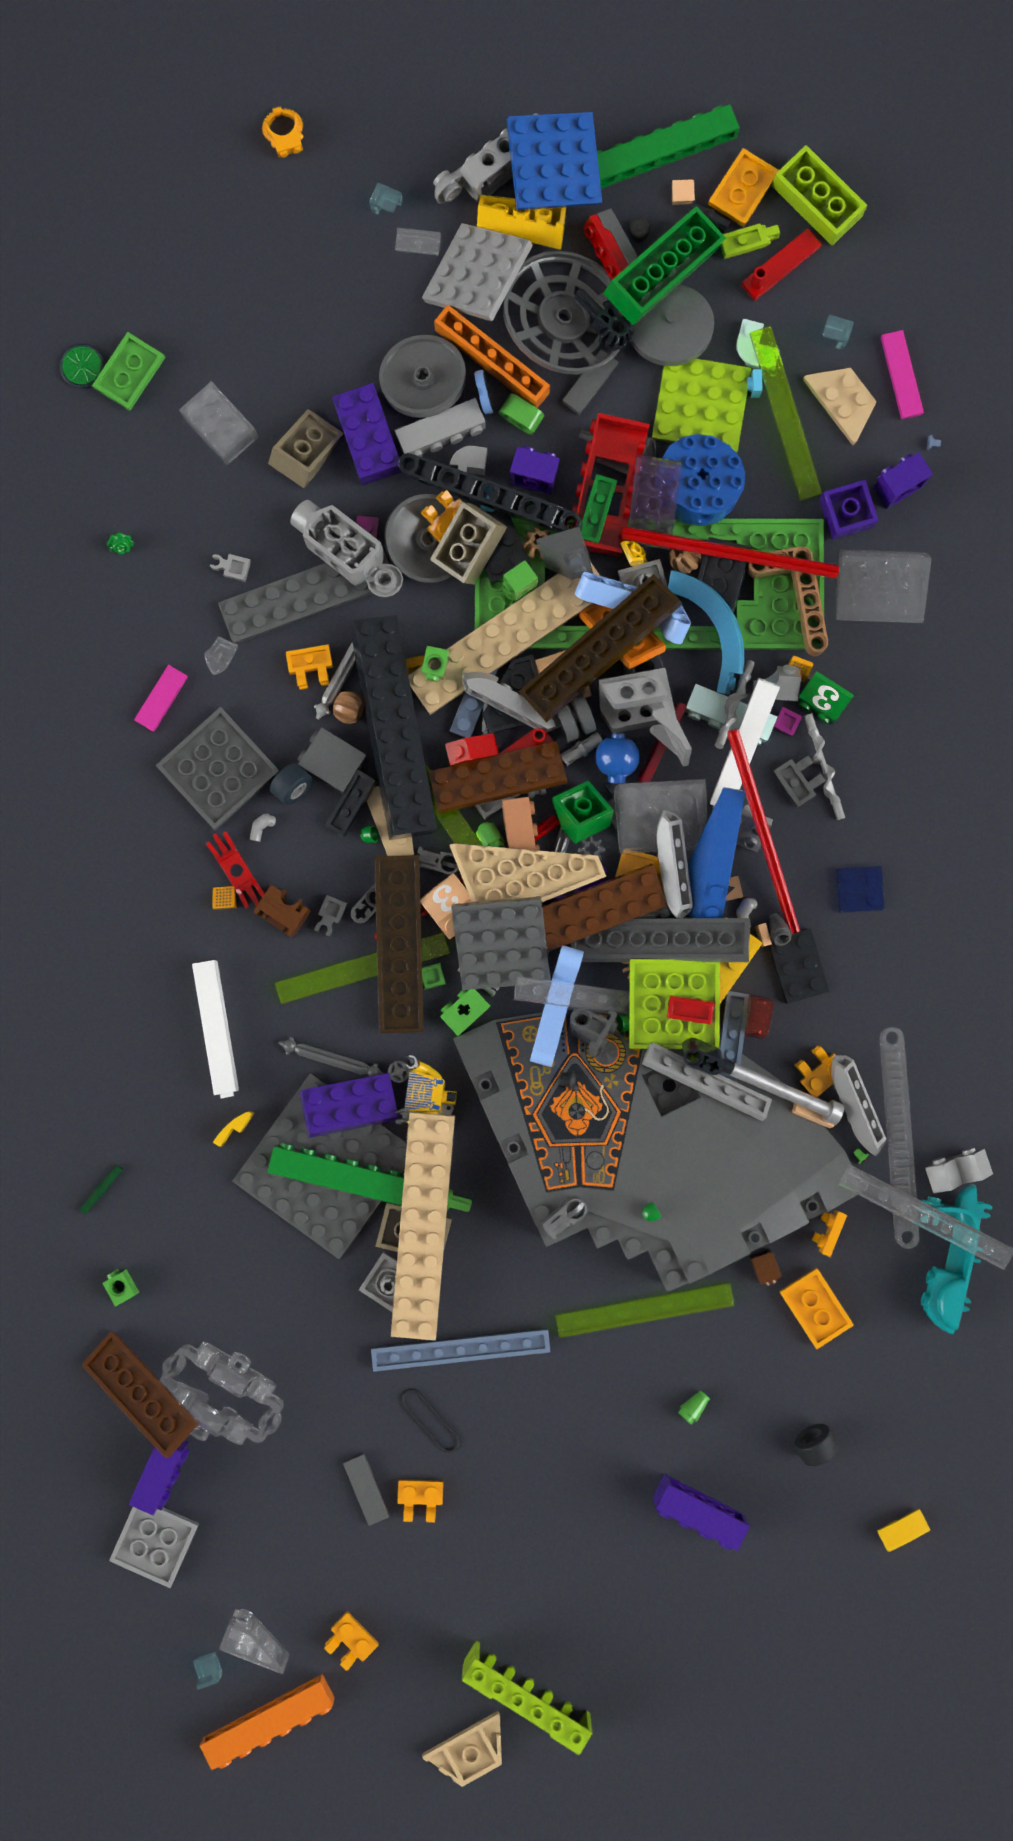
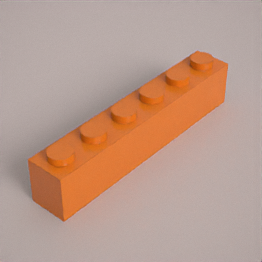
M447 305L435 319V331L452 343L514 394L536 408L549 395L550 385L451 306Z
M323 1674L204 1736L200 1743V1748L211 1770L217 1767L222 1769L228 1766L232 1759L238 1756L239 1758L247 1756L251 1753V1749L257 1746L260 1748L266 1746L272 1741V1738L278 1735L280 1737L285 1736L296 1725L303 1726L311 1721V1717L317 1714L324 1715L332 1709L335 1697Z

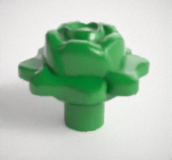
M117 532L110 535V540L106 544L110 552L122 555L125 552H130L134 542L131 540L130 535Z

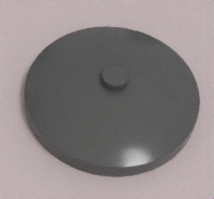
M679 284L634 326L631 325L635 329L631 344L643 358L658 365L678 366L689 363L698 358L711 342L714 331L712 309L700 293L690 287Z
M416 335L400 341L388 351L380 366L379 382L386 401L395 410L411 417H431L446 411L460 398L466 384V368L462 355L449 341L433 335Z
M433 494L415 495L401 502L390 514L384 530V545L390 562L402 572L403 576L419 583H436L453 576L430 560L439 542L428 531L427 528L431 523L420 512L430 505L435 508L438 516L446 510L436 499L438 495Z

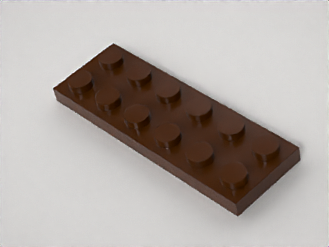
M557 741L429 771L439 814L567 783Z
M651 863L542 905L547 950L551 951L562 945L572 943L667 906L654 865Z
M111 1331L81 1365L165 1458H170L199 1424L193 1415L116 1332Z

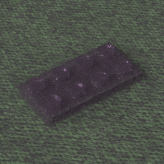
M644 455L636 457L629 519L630 528L673 535L682 462ZM636 542L639 545L670 550V548Z

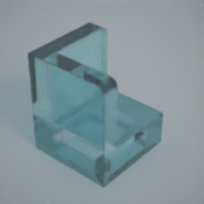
M377 183L369 201L371 212L379 215L380 210L383 209L394 213L397 204L401 205L403 202L402 193Z
M829 314L824 325L823 337L838 341L836 348L844 350L854 322Z
M216 1652L194 1659L193 1664L199 1679L196 1684L197 1690L219 1683L223 1672Z

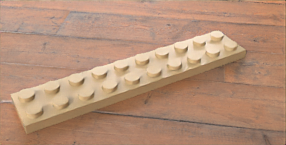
M591 563L593 574L599 575V573ZM561 574L555 575L449 647L447 650H449L450 655L444 680L439 679L438 682L426 680V676H423L421 672L422 667L408 675L411 689L429 715L465 692L462 679L463 673H493L578 615L579 612L594 604L582 600L575 595L580 578L572 580ZM433 660L429 664V668L432 670H437L441 667V662L438 660Z
M410 1112L391 1337L436 1340L455 1115Z

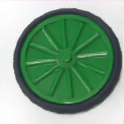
M76 344L69 347L63 353L59 363L60 373L64 381L80 389L92 387L105 367L104 358L100 351L88 344Z

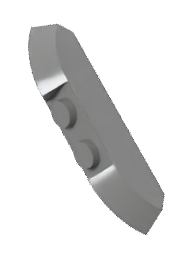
M483 672L462 674L465 692L535 729L541 728L545 733L562 726L557 715L546 723L521 694L519 695L512 691V688L507 684H498L497 680L499 677Z
M663 810L656 832L664 897L671 913L676 919H681L688 915L693 908L682 819L675 813Z
M835 1055L831 1063V1078L834 1088L839 1095V1100L844 1105L848 1122L851 1124V1129L858 1141L870 1153L877 1156L886 1141V1136L854 1060L846 1055Z

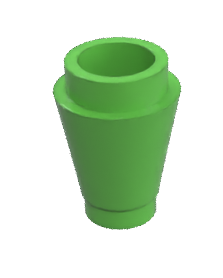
M700 1390L680 1406L681 1409L678 1414L692 1425L694 1421H698L710 1400L709 1397Z

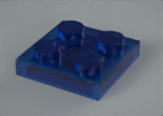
M882 866L836 869L839 913L885 910Z

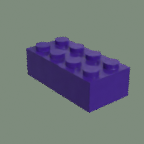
M374 383L333 396L334 406L361 485L363 486L401 473L402 471L398 465L399 456Z
M389 1073L303 1089L300 1093L308 1138L393 1122L398 1118V1113H395L397 1108Z
M664 1474L653 1496L659 1515L666 1519L672 1517L678 1520V1524L685 1529L690 1530L691 1527L699 1531L698 1534L707 1540L713 1538L719 1541L718 1544L727 1550L733 1548L738 1551L750 1528L743 1513L667 1474Z

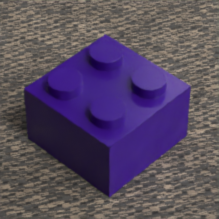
M528 446L517 447L510 470V485L552 496L559 471L560 458H557L551 452H535V449Z
M920 452L913 456L910 453L904 456L897 466L893 467V465H890L882 470L881 475L876 478L877 482L873 488L886 509L924 487L933 473Z
M866 480L825 491L819 499L832 540L874 528L879 521Z

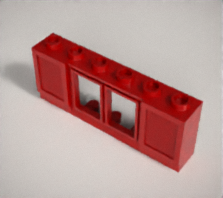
M598 413L597 420L592 419L590 432L594 434L592 441H587L585 454H589L588 461L582 464L580 475L584 476L583 484L578 483L576 496L580 497L578 505H573L572 511L578 514L581 521L583 520L589 487L592 488L594 480H591L595 457L628 464L629 469L625 487L616 485L614 493L623 494L619 515L617 517L607 514L599 543L584 540L588 551L621 557L623 549L620 543L624 541L621 539L622 529L627 527L650 425L648 423ZM577 520L574 521L573 527L569 526V529H572L577 525Z

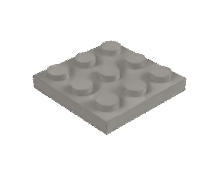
M133 1507L109 1561L171 1588L199 1523L164 1507L162 1511L158 1509L154 1516Z

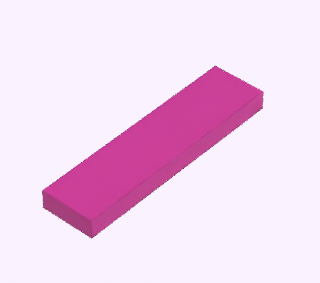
M900 330L883 334L881 342L901 420L923 415L924 411L904 332Z

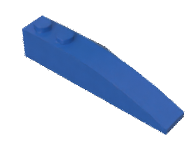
M723 787L688 862L693 908L688 915L693 918H723L745 790Z

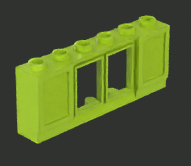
M476 1640L464 1659L462 1681L488 1698L492 1699L493 1697L548 1732L551 1738L580 1755L592 1735L590 1712L586 1710L579 1723L568 1717L572 1711V1704L570 1702H565L560 1711L549 1705L553 1699V1692L551 1690H546L541 1699L530 1693L534 1687V1680L532 1678H527L522 1687L511 1681L515 1675V1668L513 1666H508L503 1675L492 1669L496 1662L494 1654H489L484 1663L479 1661L480 1642Z

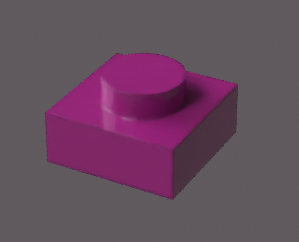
M357 516L356 524L377 539L379 518Z
M782 707L773 728L792 737L802 716Z

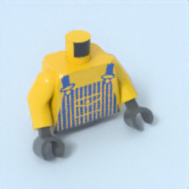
M412 1055L404 1056L410 1060V1065L402 1064V1067L413 1070L409 1071L405 1108L395 1112L396 1114L400 1113L403 1117L396 1120L397 1124L409 1123L410 1112L441 1114L443 1103L456 1104L457 1092L445 1090V1081L440 1073L430 1065L418 1061Z

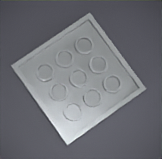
M462 223L422 299L429 304L443 308L449 305L457 312L493 321L533 245L527 239Z

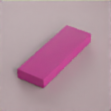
M168 664L134 720L155 732L188 676Z

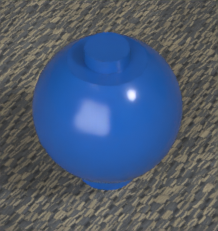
M612 733V737L605 738L599 744L595 756L596 764L603 774L608 775V782L625 783V777L632 774L638 766L639 750L630 738L625 737V734Z

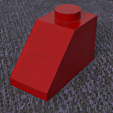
M493 733L463 738L445 744L451 766L499 755Z

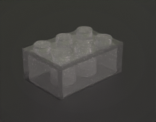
M212 381L179 409L184 420L226 465L259 437L251 423Z

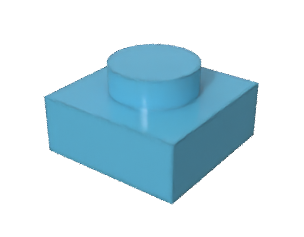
M753 369L751 376L747 377V391H751V398H759L761 395L762 369Z

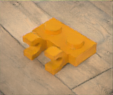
M447 490L442 491L436 497L446 508L440 516H438L437 511L432 505L425 507L420 512L431 523L427 529L439 543L463 502L460 498L453 501V497Z
M329 644L286 652L290 675L296 674L300 690L308 689L305 672L318 670L321 686L329 685L327 668H333Z
M818 1045L811 1050L814 1056L821 1062L816 1068L811 1071L804 1060H799L794 1065L804 1076L799 1082L811 1096L816 1098L833 1084L831 1063L833 1056H835L832 1053L828 1057L824 1049Z
M834 1210L833 1214L826 1212L822 1214L820 1220L826 1222L828 1228L825 1235L815 1232L812 1241L818 1243L817 1246L820 1247L818 1250L820 1253L831 1257L847 1217L846 1214Z
M399 1479L398 1504H404V1522L413 1521L414 1504L427 1505L426 1522H435L436 1505L443 1504V1480Z
M347 1611L331 1627L334 1635L325 1643L324 1649L331 1655L339 1644L343 1642L350 1651L343 1656L340 1665L347 1671L357 1658L363 1662L379 1646V1643Z

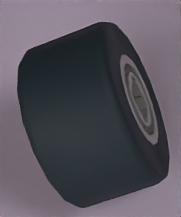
M291 763L275 776L271 783L270 791L284 805H292L301 799L310 788L312 777L300 765Z

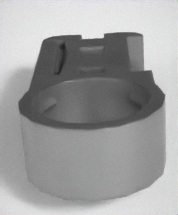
M422 846L418 848L419 867L441 872L449 876L452 873L457 874L459 872L457 864L443 861L446 857H454L453 853L441 851L440 854L439 852L424 850ZM442 865L455 868V870L447 872L442 868Z
M569 1197L562 1205L542 1220L541 1224L552 1239H557L556 1235H559L569 1227L570 1223L574 1225L585 1217L587 1207L579 1197ZM571 1202H581L573 1211L567 1214L566 1209ZM582 1209V1212L579 1215L574 1216Z

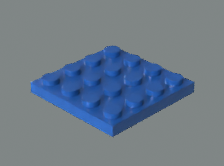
M593 112L508 116L506 121L517 210L591 206L602 203Z

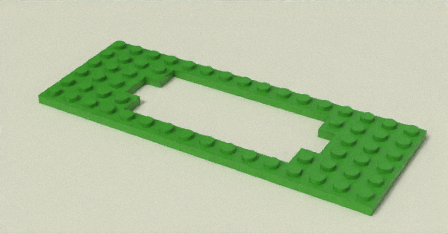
M511 518L522 545L527 541L524 537L528 531L534 533L533 528L539 527L540 531L545 530L544 527L522 519ZM629 518L627 525L630 528L707 542L709 537L749 546L752 547V550L762 552L807 547L812 552L813 561L824 563V519H722L718 523L699 526L686 524L674 518ZM569 520L566 527H573L575 520ZM550 530V535L559 533L558 531ZM525 551L531 564V569L538 577V588L545 583L546 564L544 559L540 560V556H535L533 559L528 556L530 551ZM796 555V558L805 559L802 555ZM752 563L755 570H763L762 565ZM483 569L475 583V630L515 603L513 598L509 600L503 592V580L491 584L485 569ZM791 573L758 579L753 578V600H738L736 606V619L741 630L744 650H805ZM816 575L824 615V576ZM806 576L800 577L802 584H810ZM804 598V603L807 606L814 605L811 598ZM808 619L810 627L816 628L818 626L815 619ZM560 626L528 649H568L590 628L588 626ZM659 626L653 630L657 637L666 645V650H722L719 634L715 626H690L681 644L667 640ZM812 640V646L815 649H821V643L818 640Z

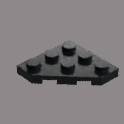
M529 655L512 660L499 684L509 685L512 691L520 695L519 691L539 674L534 656ZM487 705L482 714L488 734H495L527 725L490 705Z

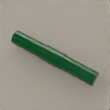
M115 1165L79 1208L83 1214H87L123 1171L119 1165Z

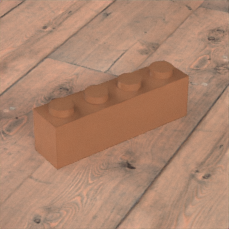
M529 797L502 800L507 848L540 851V847L535 845L534 836H538L537 825L532 823L531 814H535L534 802L529 801Z

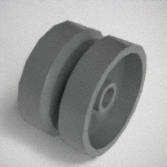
M582 692L556 714L562 725L559 728L568 743L578 739L579 731L577 725L585 735L596 731L591 709Z

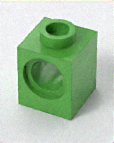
M427 646L421 671L422 675L426 676V680L438 682L439 679L444 680L450 655L449 650ZM438 660L441 662V667L437 670H432L429 668L430 662Z
M119 1269L107 1275L108 1280L103 1282L115 1307L139 1293L127 1269L122 1272ZM117 1280L124 1283V1291L116 1289L115 1282Z

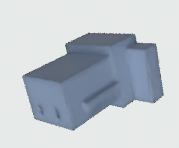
M930 435L927 440V450H930L932 447H941V440L932 438L933 435Z

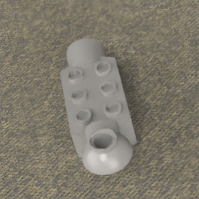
M505 128L494 141H488L477 154H471L463 166L456 171L449 173L446 170L435 178L433 184L435 185V198L438 203L454 200L462 191L463 186L471 197L479 202L480 195L490 196L513 179L508 129Z
M310 500L303 501L294 510L291 516V525L303 533L307 548L355 586L367 582L371 592L379 597L387 598L395 595L400 590L403 583L402 572L392 564H383L384 552L381 542L333 505L321 509ZM384 581H390V583L382 585Z

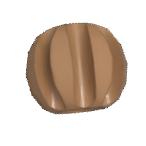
M539 527L533 528L534 533L528 531L524 538L527 541L523 543L525 551H530L528 556L533 559L535 556H540V560H543L538 544H536V539L549 536L551 531L546 528L544 531H540Z
M672 549L669 552V561L675 571L686 574L698 568L702 555Z
M353 691L341 692L336 697L333 705L334 716L346 724L356 723L364 710L363 699Z

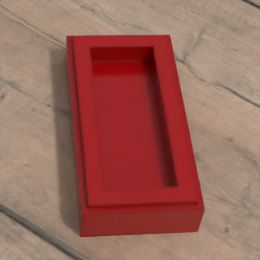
M670 995L667 1018L712 1025L715 1002Z

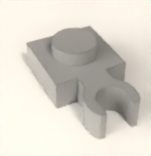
M216 554L212 556L214 559L220 560L217 566L210 564L213 570H224V577L246 582L251 564L250 559L231 554L228 555L227 560Z

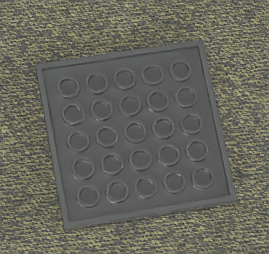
M310 1073L232 1182L333 1256L340 1259L381 1201L267 1173L274 1146L284 1142L294 1145L293 1149L301 1151L302 1148H309L315 1150L317 1155L323 1156L324 1153L336 1155L337 1160L345 1161V1158L357 1160L358 1165L367 1166V1163L380 1166L379 1170L388 1172L389 1169H395L403 1172L405 1169L407 1142L382 1124L308 1138L300 1099L301 1090L327 1085Z

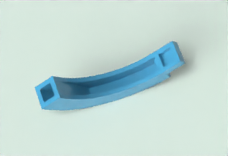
M671 570L668 589L673 594L683 596L701 607L717 629L722 647V666L717 692L730 694V691L734 690L736 678L733 677L734 673L743 674L744 644L737 619L726 601L709 585L684 573Z

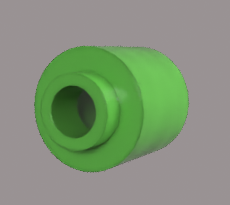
M485 822L478 827L476 836L482 846L505 848V840L495 823Z

